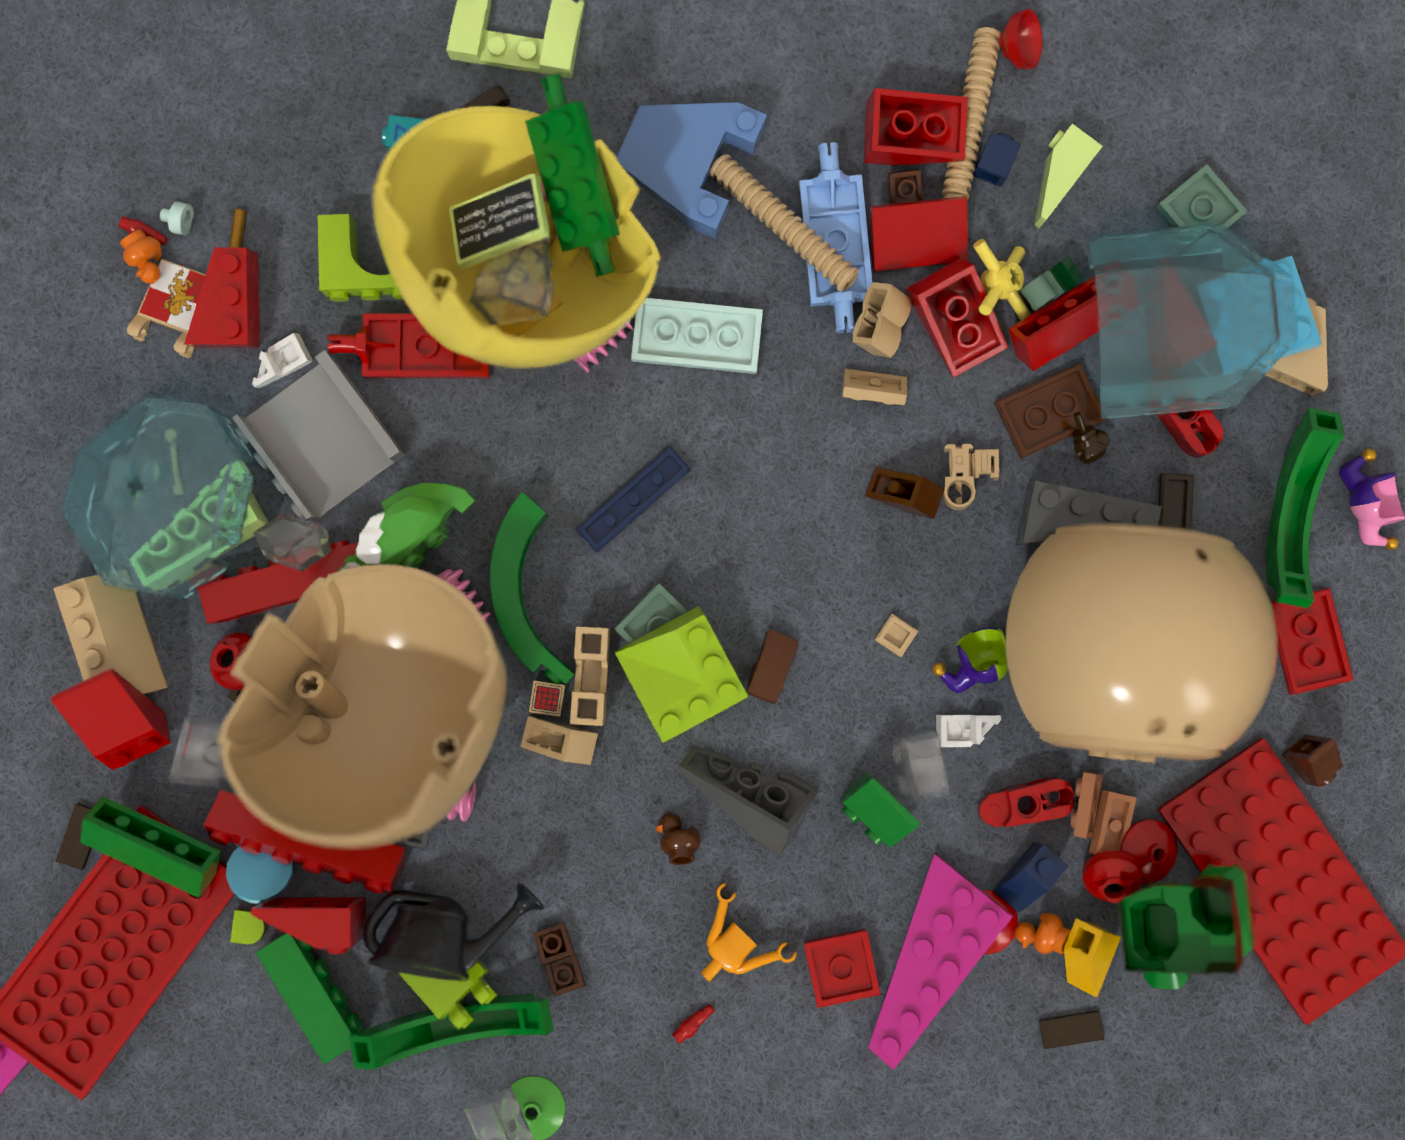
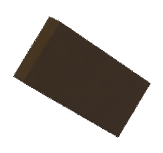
M75 804L56 862L80 870L85 868L91 847L80 843L82 822L85 815L92 808Z
M1098 1010L1039 1020L1044 1049L1104 1040L1100 1012Z

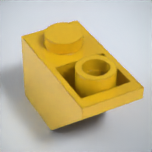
M1076 918L1064 946L1067 982L1094 997H1098L1121 936L1094 923Z

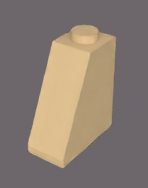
M1306 297L1322 341L1321 346L1259 364L1256 372L1311 396H1315L1325 392L1328 386L1326 309L1317 306L1314 300Z

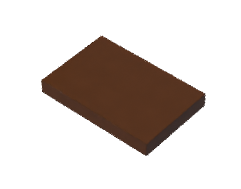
M1081 363L994 402L1020 459L1072 436L1073 432L1078 429L1073 416L1076 412H1081L1085 425L1094 426L1107 420V416Z

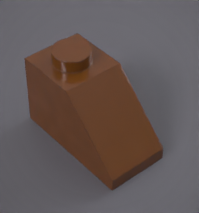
M875 467L865 497L914 515L934 519L945 489L922 476Z
M1305 734L1281 754L1305 784L1316 787L1325 786L1336 778L1335 773L1343 767L1337 744L1332 738Z

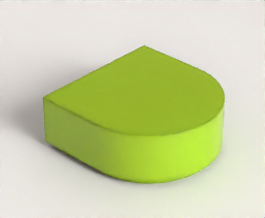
M240 908L234 910L230 942L253 944L259 941L267 931V923L252 916L251 910Z

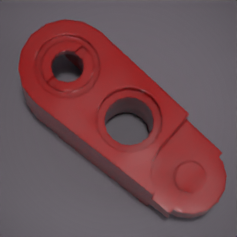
M1160 372L1151 377L1146 386L1147 397L1151 401L1150 405L1182 451L1192 457H1203L1214 452L1222 441L1224 432L1221 423L1215 418V414L1191 387L1187 388L1176 374ZM1178 405H1181L1186 409V419H1183L1178 415ZM1195 433H1200L1202 435V443L1195 435Z
M1046 777L985 794V797L978 804V815L985 823L992 825L994 828L1063 818L1069 815L1074 808V792L1067 781L1057 777ZM1052 791H1057L1058 799L1055 802H1050L1048 798L1049 793ZM1023 796H1029L1031 800L1030 807L1026 811L1020 812L1017 805L1019 799Z

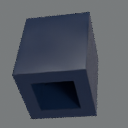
M991 132L978 160L973 177L1002 187L1009 175L1021 143L1014 141V138L1008 134Z

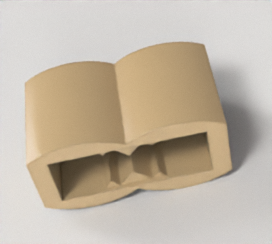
M873 282L864 296L863 313L855 324L853 342L872 355L891 358L900 344L901 327L905 324L910 314L911 298L891 284Z

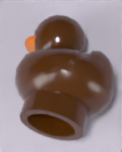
M667 813L662 816L659 826L656 827V831L664 833L660 839L661 849L665 854L669 855L670 864H690L694 862V853L700 847V834L693 826L690 829H680V818L674 813Z

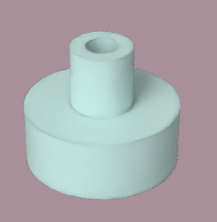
M176 201L170 209L163 208L161 210L160 219L161 221L168 222L169 230L172 233L185 236L189 234L194 216L193 207L190 204Z

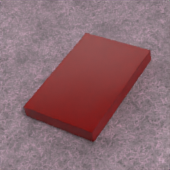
M965 196L870 206L874 271L946 264L960 258L968 261L967 198Z
M1330 588L1313 591L1314 601L1309 608L1278 603L1276 600L1270 601L1276 622L1278 655L1289 695L1354 680Z

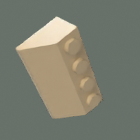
M129 569L84 577L53 588L84 681L112 668L145 696L168 688Z

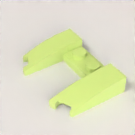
M457 0L446 49L450 59L547 75L559 73L561 77L572 78L584 1L580 0L578 3H575L573 0H552L544 39L487 31L492 0Z

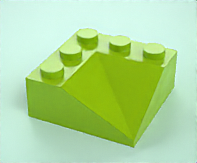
M700 606L614 651L663 743L748 697Z

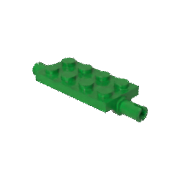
M552 74L546 76V79H540L549 107L546 110L547 113L526 120L525 123L562 252L585 246V249L589 248L596 273L595 276L598 277L616 272L607 243L610 242V237L620 235L584 102L575 101L568 103L561 74Z

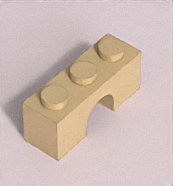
M576 627L574 651L576 671L574 690L572 691L570 724L603 726L605 724L611 629Z

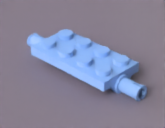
M830 142L829 155L827 143L818 146L821 172L818 174V177L809 180H799L802 223H807L809 225L808 229H814L816 231L815 236L820 235L823 237V242H828L830 249L835 248L837 255L842 254L844 261H850L852 263L851 267L858 268L859 273L855 282L847 290L839 292L837 285H831L829 283L830 278L825 279L822 277L823 272H817L815 265L810 266L807 259L810 307L834 306L836 333H844V320L846 322V332L850 333L853 332L855 327L853 304L863 302L864 296L872 284L862 175L849 176L843 174L839 167L838 143Z

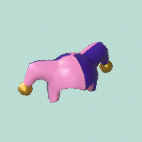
M1367 448L1360 456L1345 463L1339 469V476L1351 493L1349 498L1350 509L1357 518L1358 533L1362 543L1372 546H1385L1388 550H1394L1399 545L1398 539L1396 537L1386 538L1381 536L1379 530L1383 525L1405 520L1396 489L1395 472L1370 477L1361 472L1360 470L1366 462H1372L1377 457L1375 450Z

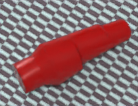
M125 216L120 219L119 228L126 230L129 234L141 229L146 236L155 238L162 245H165L168 240L159 231L138 219H129Z
M709 1004L703 1009L698 1010L682 1021L678 1029L672 1033V1036L679 1044L685 1039L692 1038L699 1030L698 1027L714 1013V1008Z

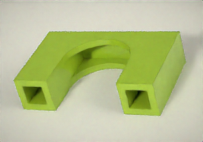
M350 214L317 215L319 290L326 297L335 302L348 301L349 296H361V299L368 301L379 300L380 295H392L394 299H403L391 274H371L363 270L359 265L357 258L356 222Z

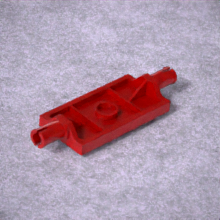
M363 313L361 331H357L356 334L328 335V341H331V343H328L329 354L357 353L361 357L362 376L364 378L490 379V364L479 362L446 348L428 333L414 314Z

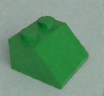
M867 772L840 799L845 805L841 811L854 823L860 819L868 827L864 833L878 846L884 842L889 848L921 824Z

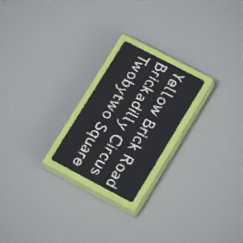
M535 173L449 207L457 265L462 269L469 268L550 236L540 178Z

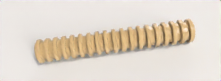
M991 27L979 28L974 33L973 49L970 52L971 58L968 62L970 67L967 68L966 73L968 76L965 78L964 95L962 96L968 97L965 160L947 163L949 170L945 173L947 179L943 183L945 189L941 192L943 198L965 196L969 200L968 192L971 190L969 182L973 181L974 163L977 162L975 154L979 152L980 135L983 133L981 126L985 123L984 116H986V107L989 104L987 98L991 94L990 88L992 87V79L995 75L993 70L996 69V60L1000 50L1001 32Z
M729 154L720 156L711 167V178L716 179L719 185H723L726 191H730L733 197H737L739 203H744L746 209H752L751 213L754 216H758L761 222H765L767 228H773L774 234H780L779 237L782 241L787 240L786 243L789 247L794 246V252L801 253L803 260L808 259L810 266L815 265L817 272H823L822 277L825 279L830 278L829 283L837 285L839 292L847 290L855 282L859 273L858 268H852V263L844 261L842 254L837 255L835 248L830 249V244L826 241L823 242V237L820 235L815 236L816 231L814 229H808L809 225L805 222L801 223L802 220L799 216L794 217L795 214L792 210L787 211V206L783 203L780 204L779 198H773V193L770 191L766 192V187L759 185L757 179H752L753 177L750 173H745V168L739 166L737 161L732 160Z

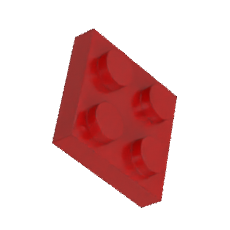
M866 928L803 941L817 1008L881 995Z

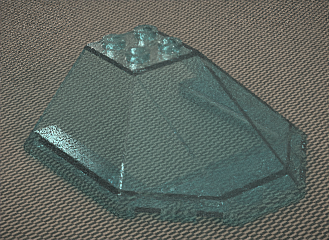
M1219 222L1087 237L1089 268H1093L1095 274L1098 310L1101 419L1235 408L1298 339L1292 275Z

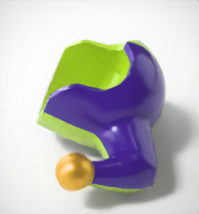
M988 627L972 631L959 639L956 644L961 668L955 675L948 673L943 663L937 662L932 667L933 674L940 676L945 685L955 693H962L977 682L984 684L997 682L1009 671L1006 637L999 628Z

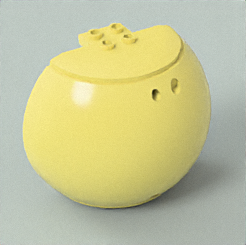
M468 107L439 114L412 128L393 146L381 166L377 183L374 184L373 209L378 239L390 274L404 301L421 325L439 343L456 353L463 354L479 362L509 368L547 367L581 357L606 343L633 318L650 293L655 281L658 262L661 259L653 239L630 211L640 189L601 139L595 141L620 235L610 237V242L607 243L616 272L596 277L589 248L585 249V246L562 252L548 201L544 203L550 236L469 268L462 269L457 265L449 207L532 173H535L540 178V182L542 181L525 123L526 120L541 114L510 107Z

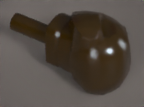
M1076 412L1073 414L1078 427L1072 435L1074 438V451L1081 462L1090 464L1106 454L1109 436L1105 431L1095 429L1093 425H1085L1081 412Z

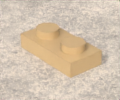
M845 369L842 397L858 401L882 402L887 405H905L907 377Z

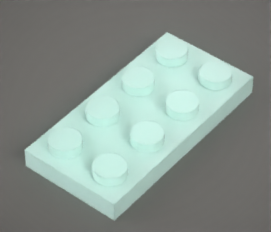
M646 298L635 317L631 361L756 374L763 310Z

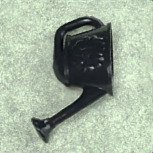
M518 883L517 898L513 903V907L481 937L475 940H467L469 918L457 901L447 896L395 890L387 894L379 902L363 928L365 947L373 955L368 963L383 969L414 976L447 981H469L467 971L485 955L514 922L530 910H543L544 905L532 891L523 884ZM406 903L421 906H398L394 920L381 943H379L376 938V930L395 904Z

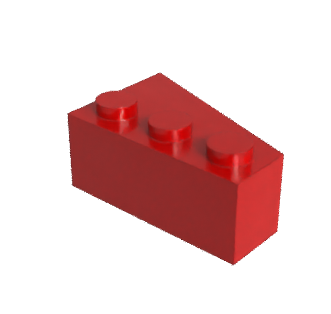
M214 247L184 345L196 348H259L258 253L248 248Z

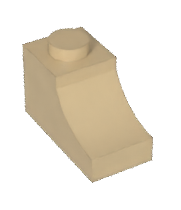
M528 716L520 747L563 762L591 765L598 733Z

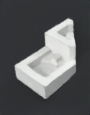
M292 333L269 347L267 352H260L259 359L262 361L258 376L253 379L252 384L254 388H261L313 362L300 334Z
M936 715V746L971 747L973 744H980L985 739L983 736L991 727L1001 721V715Z

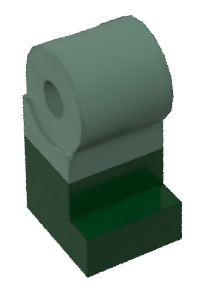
M1067 256L1057 265L1027 284L1020 292L1029 301L1032 309L1037 311L1068 293L1082 282L1084 277L1070 257Z

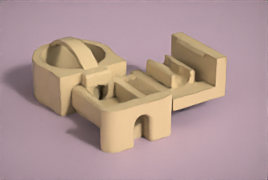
M947 444L945 446L944 452H949V477L944 479L945 490L943 498L948 507L960 511L971 506L976 494L974 476L979 478V475L990 474V478H993V481L999 479V449L974 450V453L971 454L969 453L973 452L971 444H962L960 447H956L955 444ZM991 457H993L992 473H991ZM955 484L956 489L962 495V484L967 485L971 490V497L968 502L962 504L961 496L956 498V504L953 503L948 496L949 487Z

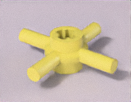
M984 239L975 242L973 247L988 269L981 276V283L986 296L979 306L980 313L989 315L1000 298L1008 300L1021 321L1030 316V310L1017 292L1024 285V274L1019 264L1026 253L1025 249L1016 246L1007 261L1004 262L996 259Z

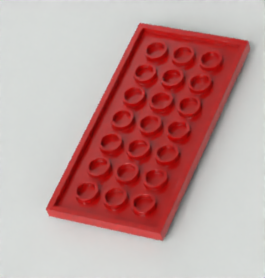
M1259 738L1157 808V811L1200 873L1209 864H1213V866H1233L1238 864L1246 871L1250 905L1256 917V928L1254 931L1255 946L1252 950L1303 1024H1310L1405 958V942L1264 738Z
M144 805L139 806L136 810L138 813L177 830ZM103 854L1 989L0 1041L80 1100L86 1098L235 896L226 878L227 865L219 860L216 875L198 898Z

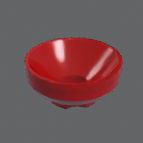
M1023 9L1015 12L1008 20L1003 32L1000 33V47L1002 48L1003 56L1018 69L1028 70L1035 68L1042 53V30L1039 19L1032 9Z
M231 633L220 639L214 646L209 659V668L213 679L219 685L230 690H244L246 684L231 672L236 665L238 657L244 653L254 636L246 633ZM227 650H232L234 660L229 667L224 668L221 662L222 656Z
M1110 850L1097 853L1085 862L1082 868V879L1086 890L1093 897L1109 903H1118L1140 890L1143 882V872L1140 863L1133 856L1125 852ZM1113 883L1124 887L1117 893L1105 890L1107 885Z

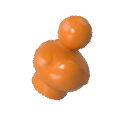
M141 229L123 238L119 243L124 249V262L128 266L138 267L135 276L139 277L143 282L147 284L157 282L160 279L161 270L159 266L149 261L161 259L162 250L160 242L153 237L146 236Z
M1040 914L1041 922L1037 929L1029 922H1021L1017 925L1015 937L1022 943V948L1025 949L1029 944L1033 943L1035 950L1041 954H1049L1053 951L1059 954L1064 953V946L1071 930L1064 927L1061 918L1056 914Z

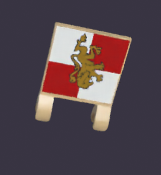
M161 259L158 265L161 270L160 279L149 285L137 315L127 327V333L136 340L144 341L150 327V321L182 332V334L176 340L174 350L181 356L190 358L195 347L184 345L205 274Z

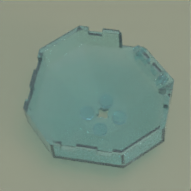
M148 397L76 450L62 514L104 585L125 591L184 601L194 594L192 589L205 580L210 582L228 568L229 562L217 558L240 542L241 537H243L242 530L251 490L254 488L252 486L254 476L244 462L251 463L252 455L243 441L237 438L231 429L232 424L225 414L208 405ZM140 478V483L144 485L143 491H137L136 496H134V491L130 489V484L136 483L137 479Z

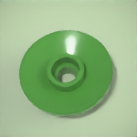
M527 1076L515 1081L507 1089L501 1104V1114L507 1129L516 1137L522 1140H544L553 1135L561 1126L565 1116V1101L560 1089L552 1081L540 1076ZM533 1107L537 1110L538 1114L531 1117L527 1114L526 1109Z

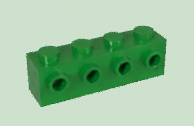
M104 796L85 815L82 822L80 843L198 898L216 875L220 850Z
M285 933L257 951L256 955L325 1065L351 1048L349 1035L364 1030V1025L360 1017L356 1013L352 1014L348 1008L344 991L340 986L334 985L329 977L330 970L327 963L322 958L317 957L312 949L313 946Z

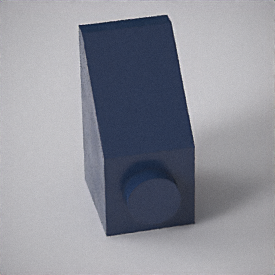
M1033 842L993 891L1017 912H1020L1048 892L1067 869L1068 865L1044 844Z

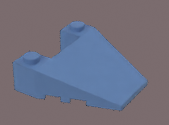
M738 102L640 105L616 159L628 175L648 190L664 207H667L682 223L693 230L716 239L728 213L729 200L703 190L711 167L716 161L723 143L753 155L765 130L767 115Z

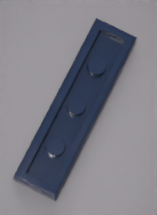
M671 446L668 447L578 526L576 530L598 553L691 471L690 467Z

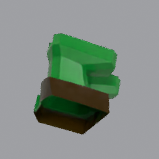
M1209 864L1198 877H1195L1193 883L1160 884V882H1157L1118 902L1126 971H1143L1144 979L1152 988L1180 989L1192 976L1191 974H1237L1244 963L1243 958L1255 946L1247 874L1238 864L1233 866H1213V864ZM1143 910H1144V919H1145V928H1146V937H1147V946H1148V949H1147L1146 946H1145Z

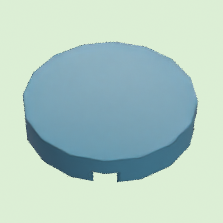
M240 845L231 854L226 867V878L231 891L241 900L250 903H260L278 898L288 888L293 878V862L291 861L289 865L279 863L271 858L272 855L260 852L259 855L250 854L243 851Z

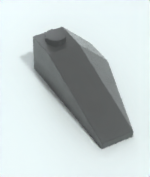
M694 746L679 764L678 770L752 838L781 854L795 835L818 790L791 774L780 772L778 778L760 773L762 768L760 765L752 763L750 768L738 767L734 765V761L729 756Z

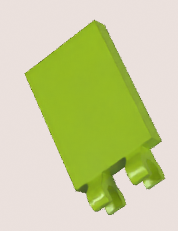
M480 960L467 971L469 981H447L399 973L438 1019H444L448 1015L450 1021L458 1029L461 1027L465 1029L474 1020L473 1016L459 1003L470 991H472L474 997L482 1005L484 1003L488 1005L497 996V993L483 979L489 970Z

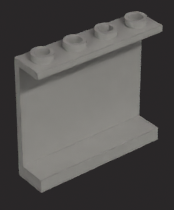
M326 350L315 357L319 363L316 367L249 416L244 418L236 414L232 417L238 425L235 428L236 433L246 444L251 443L257 451L253 454L257 462L264 469L269 468L275 476L272 482L282 494L287 493L293 501L290 506L296 515L302 520L306 518V520L312 522L320 519L405 456V453L335 358Z

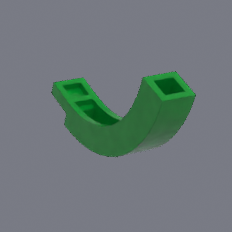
M1308 407L1294 434L1282 465L1276 487L1266 546L1267 586L1274 587L1276 602L1309 608L1314 601L1309 569L1310 530L1322 480L1337 447L1345 436L1340 413Z
M522 492L503 519L493 547L490 565L492 603L500 628L519 659L533 673H536L544 665L547 667L544 673L556 684H559L561 681L569 684L575 677V672L553 654L538 637L529 621L523 602L522 570L526 552L537 530L549 515Z
M534 994L495 997L488 1005L486 1003L482 1005L478 1000L460 1003L474 1018L465 1029L455 1027L448 1015L444 1019H438L431 1010L407 1015L349 1035L354 1069L376 1070L417 1053L474 1039L507 1035H547L554 1031L548 998H534Z

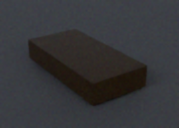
M1160 473L1158 506L1162 507L1158 526L1191 530L1194 475Z

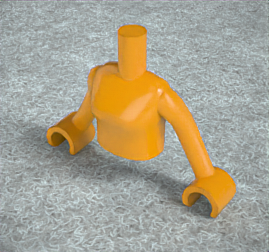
M727 883L720 884L716 889V897L719 900V904L706 941L708 952L713 960L704 968L701 974L710 982L722 968L729 973L743 974L778 960L786 963L792 962L796 958V951L792 952L788 958L781 956V950L786 946L787 942L780 943L775 951L745 961L757 945L734 922L720 935L728 904L734 900L736 892H734L728 899H723L720 896V891Z

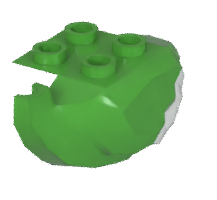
M419 483L398 491L381 502L384 511L371 516L360 532L356 554H351L345 558L344 565L339 567L338 572L359 566L381 564L419 568L425 561L423 555L431 547L436 550L447 540L448 536L445 533L450 528L446 527V523L453 509L464 514L468 507L477 500L467 489L450 483Z

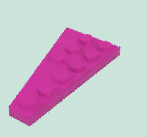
M936 853L933 856L868 1046L873 1053L893 1070L1013 918L1012 914Z

